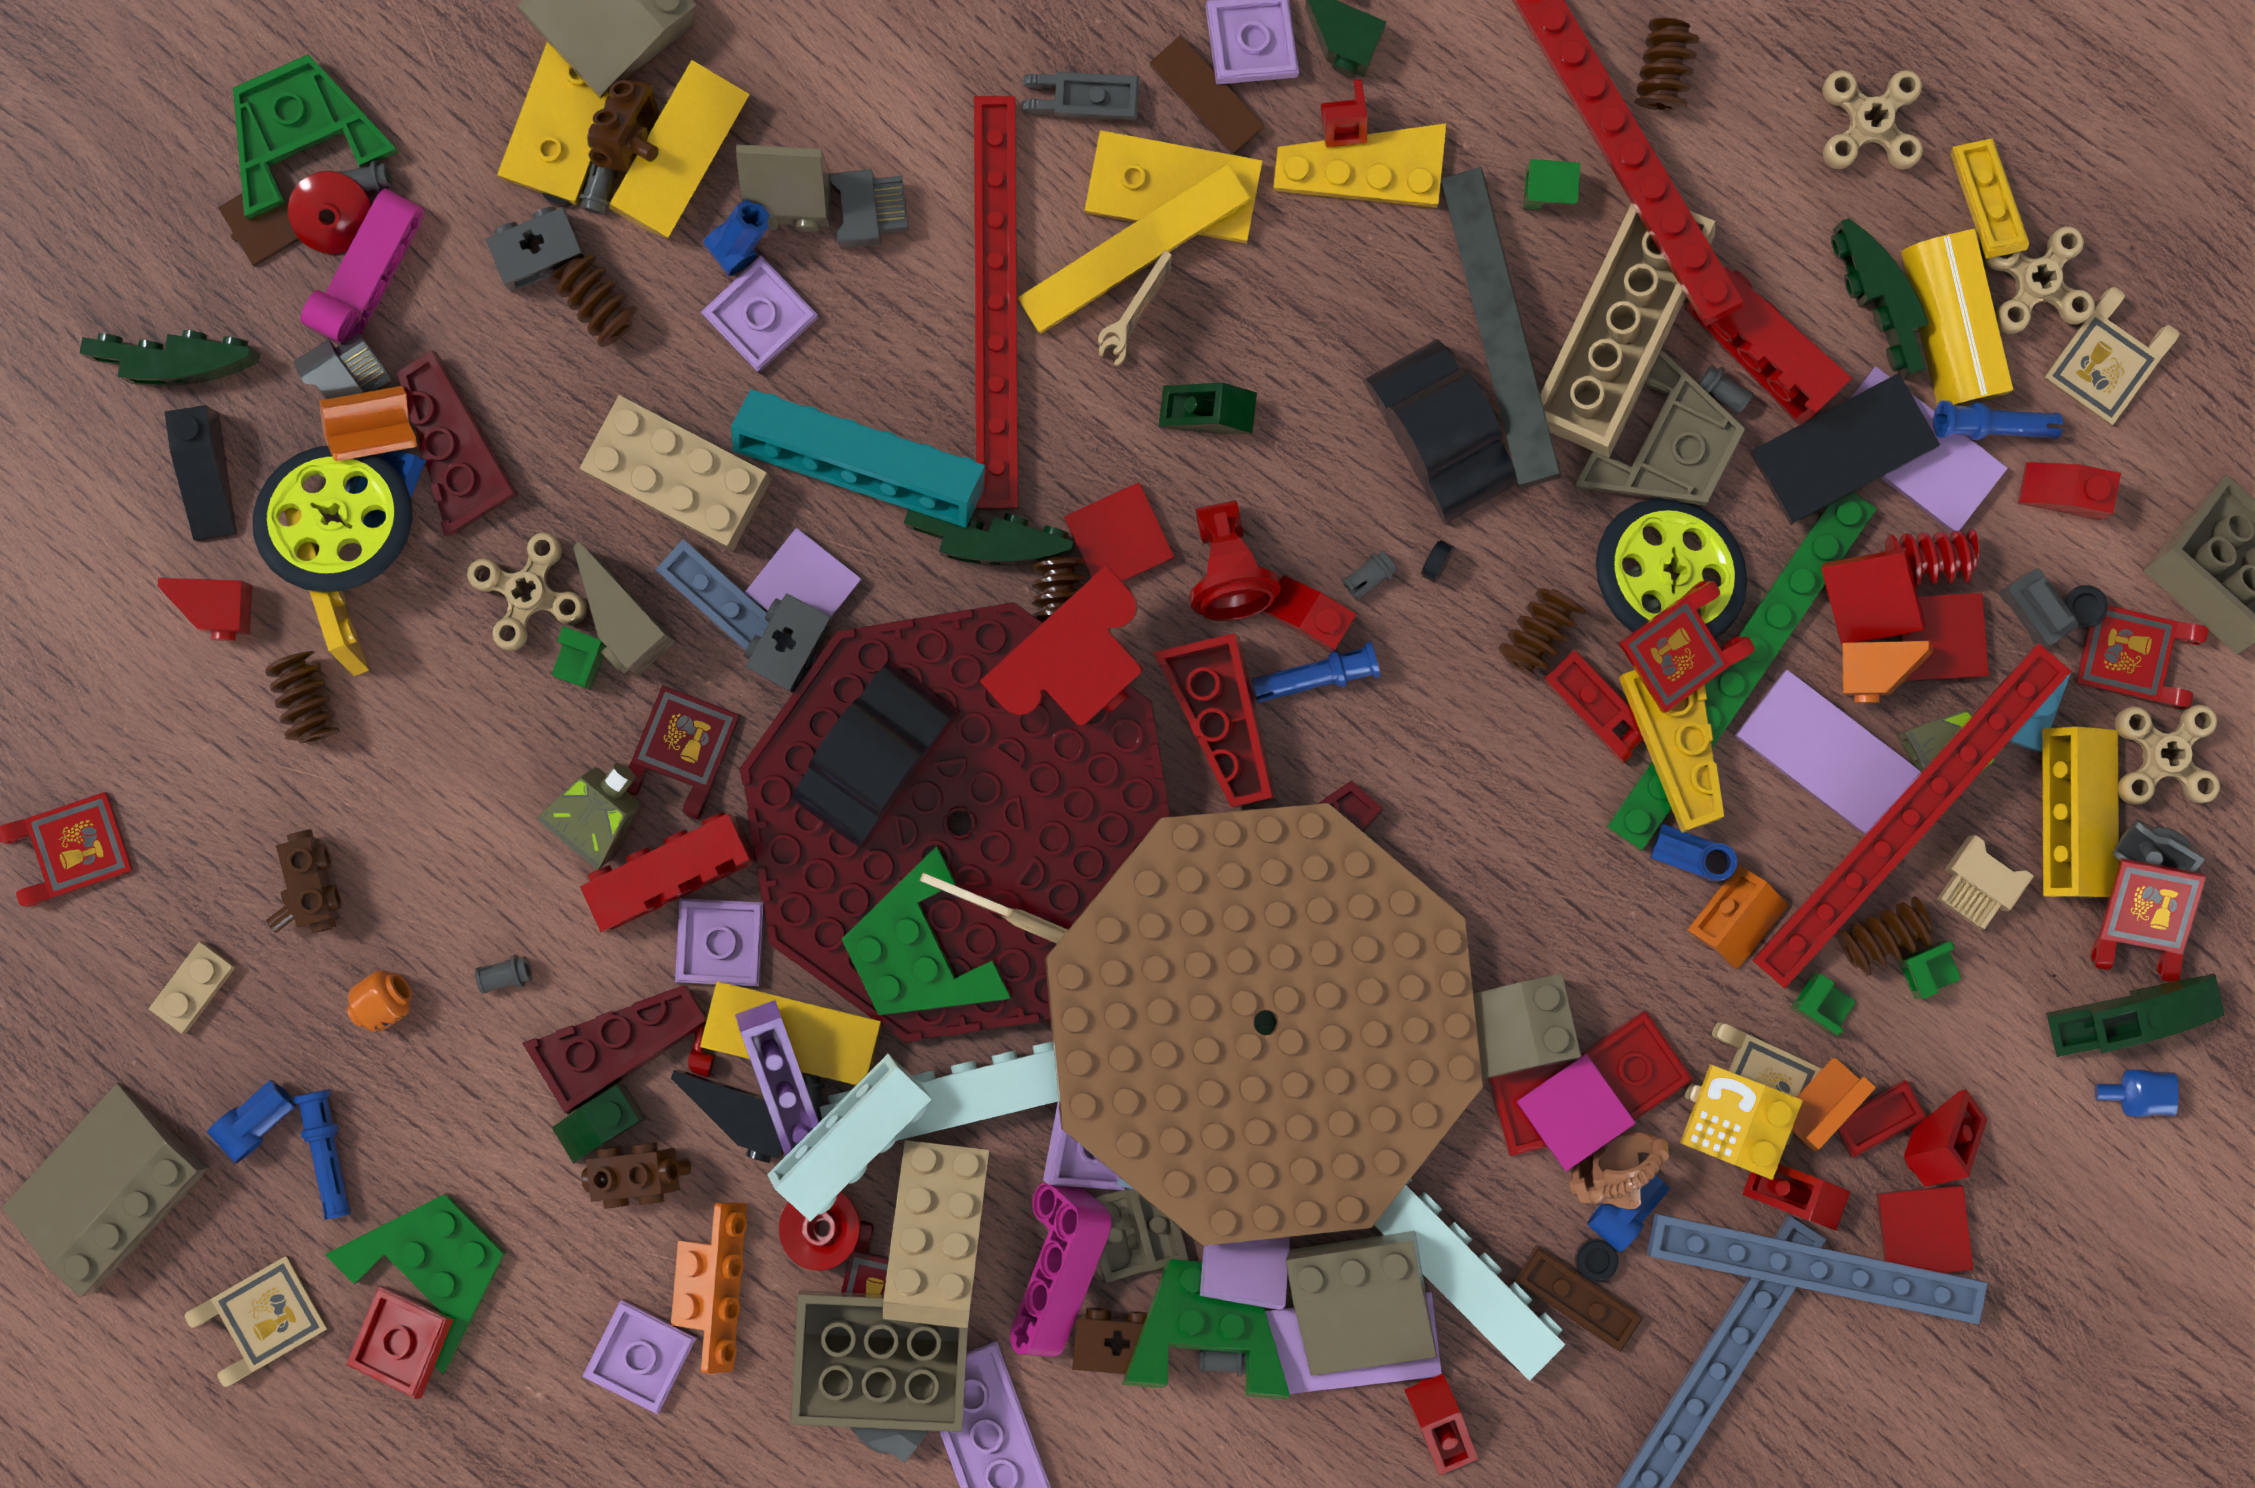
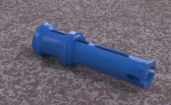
M1942 400L1937 404L1933 417L1934 432L1939 438H1948L1951 434L1968 435L1972 440H1981L1988 434L2056 440L2059 439L2063 431L2060 428L2047 427V424H2063V417L2060 413L1990 410L1987 405L1981 402H1975L1971 406H1955L1951 401Z
M1372 641L1366 642L1364 648L1340 654L1336 650L1327 655L1328 659L1251 678L1258 704L1335 683L1336 687L1340 686L1341 688L1347 686V682L1370 675L1374 678L1381 677Z
M331 1089L293 1097L294 1103L299 1104L304 1130L300 1132L301 1138H304V1142H309L324 1220L351 1214L334 1137L338 1135L339 1126L338 1123H333L328 1099L332 1095Z

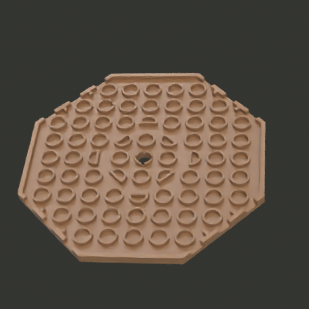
M1329 803L1160 818L1135 850L1131 852L1103 889L1076 919L1071 928L1045 957L1061 1129L1202 1246L1372 1228L1483 1088L1465 917ZM1263 1010L1271 1012L1277 1020L1275 1029L1268 1035L1258 1033L1254 1027L1256 1014Z

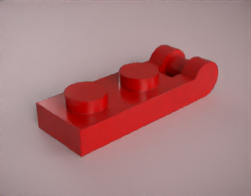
M1573 650L1543 679L1621 763L1625 764L1633 756L1631 751L1641 742L1645 744L1631 708L1576 650ZM1623 721L1628 726L1629 731L1619 739L1612 730Z

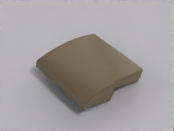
M1125 1188V1190H1117L1094 1197L1107 1208L1111 1216L1110 1234L1097 1264L1101 1283H1108L1145 1271L1150 1272L1164 1268L1170 1259L1189 1260L1180 1227L1143 1198L1136 1190Z

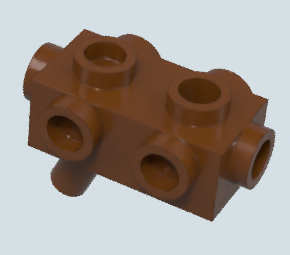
M620 79V81L611 85L609 89L610 95L605 101L604 108L594 114V123L588 130L587 142L591 148L589 158L597 167L628 171L636 155L649 162L657 158L658 147L649 143L647 138L660 114L650 83Z
M312 829L287 835V843L276 845L287 888L281 892L282 902L285 906L266 919L268 926L277 933L295 919L296 927H310L311 933L336 928L335 920L339 919L337 909H340L342 904L337 886L335 884L330 885L327 868L331 867V859L324 843L320 844L319 838H314Z
M657 1142L632 1145L633 1153L623 1154L622 1146L597 1149V1158L586 1160L587 1168L582 1172L581 1182L584 1190L590 1193L591 1202L603 1201L604 1209L628 1206L629 1198L638 1197L639 1205L659 1203L665 1201L664 1193L680 1190L679 1177L690 1174V1161L687 1158L676 1160L675 1148L658 1150Z

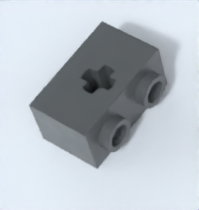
M554 206L543 208L532 215V220L520 225L516 222L504 224L494 230L495 235L486 238L501 279L511 293L551 277L561 266L577 257H586L570 216L563 207L557 210ZM534 239H538L542 243L539 244L541 251L536 254L530 251V248H532L530 242Z
M786 593L782 600L776 598L771 604L764 619L769 622L762 637L758 635L753 637L745 651L744 657L749 659L745 665L746 668L793 693L801 682L834 620L823 612ZM788 631H792L791 638L796 642L795 647L792 650L786 647L784 652H780L781 645L776 641L777 637L781 633L787 636Z

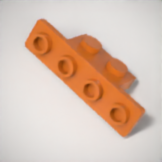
M745 1202L715 1203L711 1243L679 1240L677 1244L671 1325L704 1330L702 1373L732 1372L734 1369V1360L737 1354V1322L740 1313V1285L744 1268V1236L747 1228V1204Z

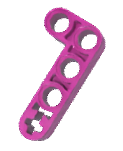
M387 188L381 190L369 209L326 292L315 290L309 296L302 309L300 322L312 332L330 339L338 345H342L358 333L362 335L421 224L424 207Z
M1042 1183L1034 1192L1032 1208L1034 1215L1049 1229V1232L1012 1324L1010 1342L1013 1350L1019 1355L1057 1357L1065 1348L1109 1237L1111 1216L1107 1208L1082 1187Z

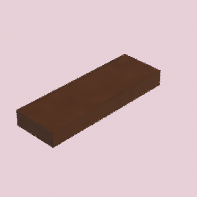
M1181 35L1150 62V67L1232 155H1235L1264 129V124L1226 84H1216L1214 71Z
M1537 1245L1514 1278L1516 1283L1620 1353L1644 1318Z

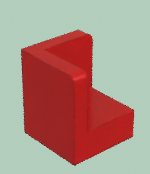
M1362 79L1353 80V100L1321 104V118L1326 147L1367 143L1368 116Z

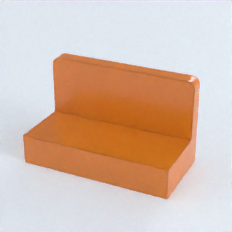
M402 386L319 400L323 437L335 461L417 446L416 436L409 424L407 398Z
M1738 865L1733 875L1724 882L1687 930L1696 939L1718 952L1729 965L1739 969L1786 910L1788 904L1768 882Z
M1831 1059L1796 1097L1803 1100L1791 1132L1816 1153L1876 1087L1864 1076L1859 1079L1838 1059Z

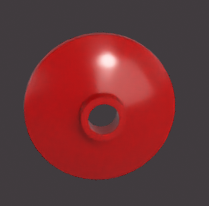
M320 171L305 177L295 187L288 203V217L294 233L305 245L318 252L338 254L348 251L372 205L366 191L353 178L335 171ZM330 209L333 211L335 221H324L321 217V210Z
M842 1191L837 1194L833 1206L825 1213L818 1214L811 1222L789 1202L785 1205L779 1220V1238L785 1253L794 1263L808 1270L825 1271L841 1265L852 1255L860 1237L861 1223L858 1211L851 1199ZM824 1220L830 1224V1232L826 1236H822L819 1232V1225Z

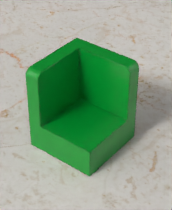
M1530 159L1525 173L1523 209L1540 210L1543 203L1575 205L1578 201L1580 162Z
M562 626L557 642L562 644L552 675L555 678L591 690L604 657L601 651L607 646L598 638Z
M1952 940L1938 942L1933 947L1924 948L1917 951L1916 955L1910 954L1898 962L1914 999L1928 998L1939 993L1938 989L1960 980L1961 976L1950 953L1951 950L1955 949Z
M1812 973L1790 1009L1831 1036L1840 1037L1844 1031L1840 1026L1854 1006L1855 1001L1834 987L1835 982L1823 974Z

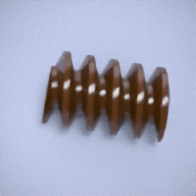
M1665 17L1651 19L1648 27L1652 33L1647 35L1645 41L1649 49L1644 51L1642 57L1647 65L1641 67L1639 73L1644 81L1638 83L1636 89L1641 97L1635 99L1634 103L1652 110L1671 111L1675 108H1684L1688 102L1678 97L1677 93L1687 92L1691 86L1681 81L1680 77L1692 75L1694 69L1684 65L1683 60H1693L1697 55L1694 51L1687 49L1686 44H1696L1699 42L1700 37L1689 32L1691 26L1685 21Z
M591 254L583 258L577 257L561 266L549 278V283L553 285L559 284L557 293L561 297H569L567 306L571 310H579L577 313L578 320L582 323H589L587 327L589 334L599 336L598 345L603 348L616 342L632 327L631 318L636 313L637 308L635 306L626 309L620 307L626 300L627 295L621 293L612 297L610 293L617 283L615 280L601 283L600 280L607 270L605 267H601L592 271L590 267L597 257Z
M1049 557L1045 558L1044 561L1033 564V572L1044 576L1032 581V588L1044 593L1032 598V605L1043 609V611L1032 614L1042 622L1046 621L1078 591L1073 588V584L1085 580V576L1074 572L1073 567L1085 564V559Z
M1539 588L1535 594L1542 604L1529 602L1526 608L1532 617L1520 616L1517 619V623L1523 631L1511 629L1507 635L1513 645L1501 643L1498 647L1499 652L1510 665L1539 681V678L1533 672L1534 667L1545 670L1549 668L1542 655L1546 653L1557 656L1559 653L1551 643L1553 639L1562 642L1568 640L1561 627L1566 626L1575 629L1577 626L1570 614L1575 612L1585 615L1587 612L1576 601L1556 589Z
M314 651L283 657L265 669L267 676L279 677L270 684V690L274 693H284L275 700V706L279 709H289L280 716V723L294 725L285 732V739L299 741L298 743L301 744L320 740L340 732L338 727H326L325 722L333 718L335 713L321 711L320 709L322 705L330 700V697L316 695L315 693L317 689L326 683L325 680L311 679L310 675L321 668L320 664L306 663L305 659L314 654Z
M1912 897L1911 907L1905 902L1898 903L1895 908L1896 914L1890 909L1881 911V922L1876 917L1870 916L1866 918L1865 928L1859 923H1854L1850 927V935L1844 930L1838 931L1837 935L1843 952L1855 968L1859 967L1866 976L1872 975L1870 962L1873 960L1881 969L1887 968L1885 955L1890 954L1897 962L1902 961V947H1905L1912 955H1916L1917 940H1920L1927 948L1933 947L1931 934H1933L1932 923L1918 897Z

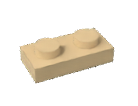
M199 941L149 1007V1010L181 1034H186L237 966L204 941Z

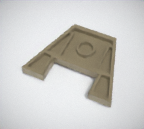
M1661 349L1644 385L1668 397L1632 467L1612 457L1608 458L1593 451L1575 485L1576 489L1708 505L1745 433V428Z

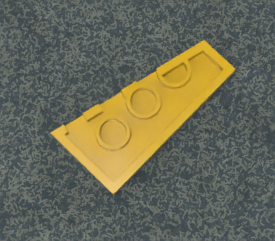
M1447 123L1367 134V143L1326 147L1325 140L1280 146L1277 148L1273 191L1437 208Z
M290 508L284 511L288 526L297 524L301 519L302 514L298 509ZM313 542L302 544L297 551L299 559L303 561L314 559L318 555L319 545ZM309 590L328 651L354 677L370 671L358 641L357 633L346 609L343 591L319 592Z
M1635 670L1622 674L1619 680L1681 833L1723 818L1724 810L1717 764L1713 760L1711 741H1713L1711 724H1708L1705 700L1707 699L1705 684L1669 711L1662 713Z

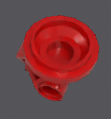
M1237 500L1195 508L1202 544H1208L1211 550L1207 573L1191 589L1189 595L1191 608L1195 613L1213 621L1239 620L1267 609L1280 593V580L1275 572L1257 565L1250 549L1240 538L1244 537Z

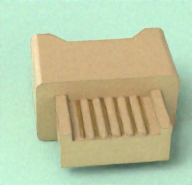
M1976 835L1967 836L1944 870L1952 877L1936 900L1979 930H1983L1987 927L1998 909L2001 911H2010L2034 875L2027 870L2012 871L1986 852L1984 840Z

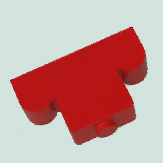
M1105 565L979 682L1004 709L1016 715L1028 714L1037 709L1043 701L1044 690L1079 726L1088 723L1103 708L1110 714L1128 697L1123 690L1143 672L1142 665L1110 630L1111 627H1124L1133 621L1138 610L1136 597L1114 571Z

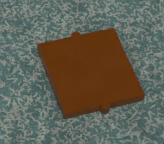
M281 171L275 173L274 176L286 201L285 204L249 220L244 217L242 193L218 207L233 232L231 234L232 240L239 242L254 267L300 240L294 233L288 217V203L293 190Z

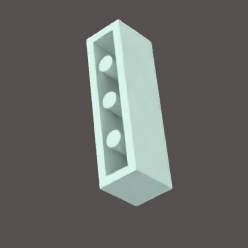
M887 1054L767 1174L773 1187L811 1222L818 1214L825 1213L833 1206L837 1194L848 1183L852 1184L862 1177L867 1169V1164L878 1153H884L892 1147L897 1139V1134L908 1123L917 1121L925 1113L927 1104L932 1098L909 1072L891 1055Z

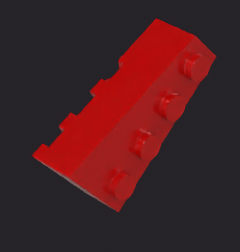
M1726 266L1724 270L1744 301L1743 307L1705 327L1690 302L1684 309L1798 425H1801L1815 415L1852 377L1786 320L1773 304L1758 295L1752 289L1750 281L1737 270L1731 271Z
M1232 633L1153 652L1232 808H1240L1277 799L1240 637Z
M725 812L718 813L702 821L703 826L689 833L687 830H682L663 840L665 844L652 851L647 847L625 857L627 863L614 870L608 865L588 874L589 882L581 885L580 888L600 932H610L757 863L756 855L739 818L729 813L725 814Z

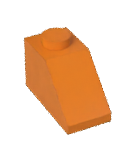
M1929 641L1843 643V694L1854 696V703L1857 704L1880 703V696H1890L1933 653V645Z

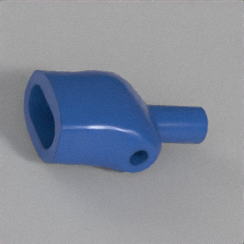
M2127 1069L2123 1073L2121 1084L2096 1083L2095 1099L2121 1101L2122 1110L2126 1116H2175L2178 1110L2177 1074L2175 1072Z

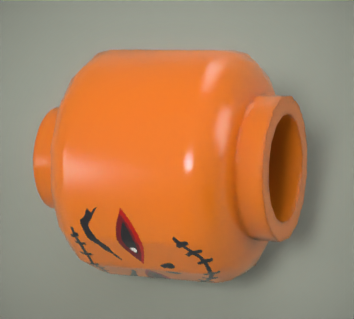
M377 970L349 989L347 1012L355 1025L363 1026L372 1032H381L409 1013L412 992L406 980L398 973Z

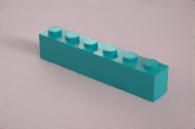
M750 389L731 425L733 452L965 528L984 491L985 465L977 463L971 458L955 456L937 450L928 444H919L900 438L888 431L872 429L860 425L852 419H842L820 412L812 406H802L786 401L775 394H765Z

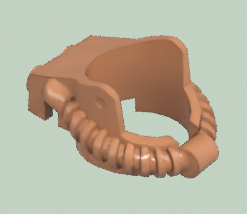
M1624 1132L1592 1154V1158L1585 1159L1570 1170L1573 1178L1569 1179L1572 1195L1577 1194L1580 1203L1612 1204L1623 1209L1638 1208L1641 1205L1640 1189L1655 1177L1663 1162H1666L1669 1158L1668 1142L1649 1133ZM1639 1153H1648L1647 1159L1639 1165Z

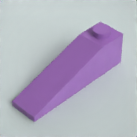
M774 1000L735 1014L786 1156L819 1122L778 1006Z

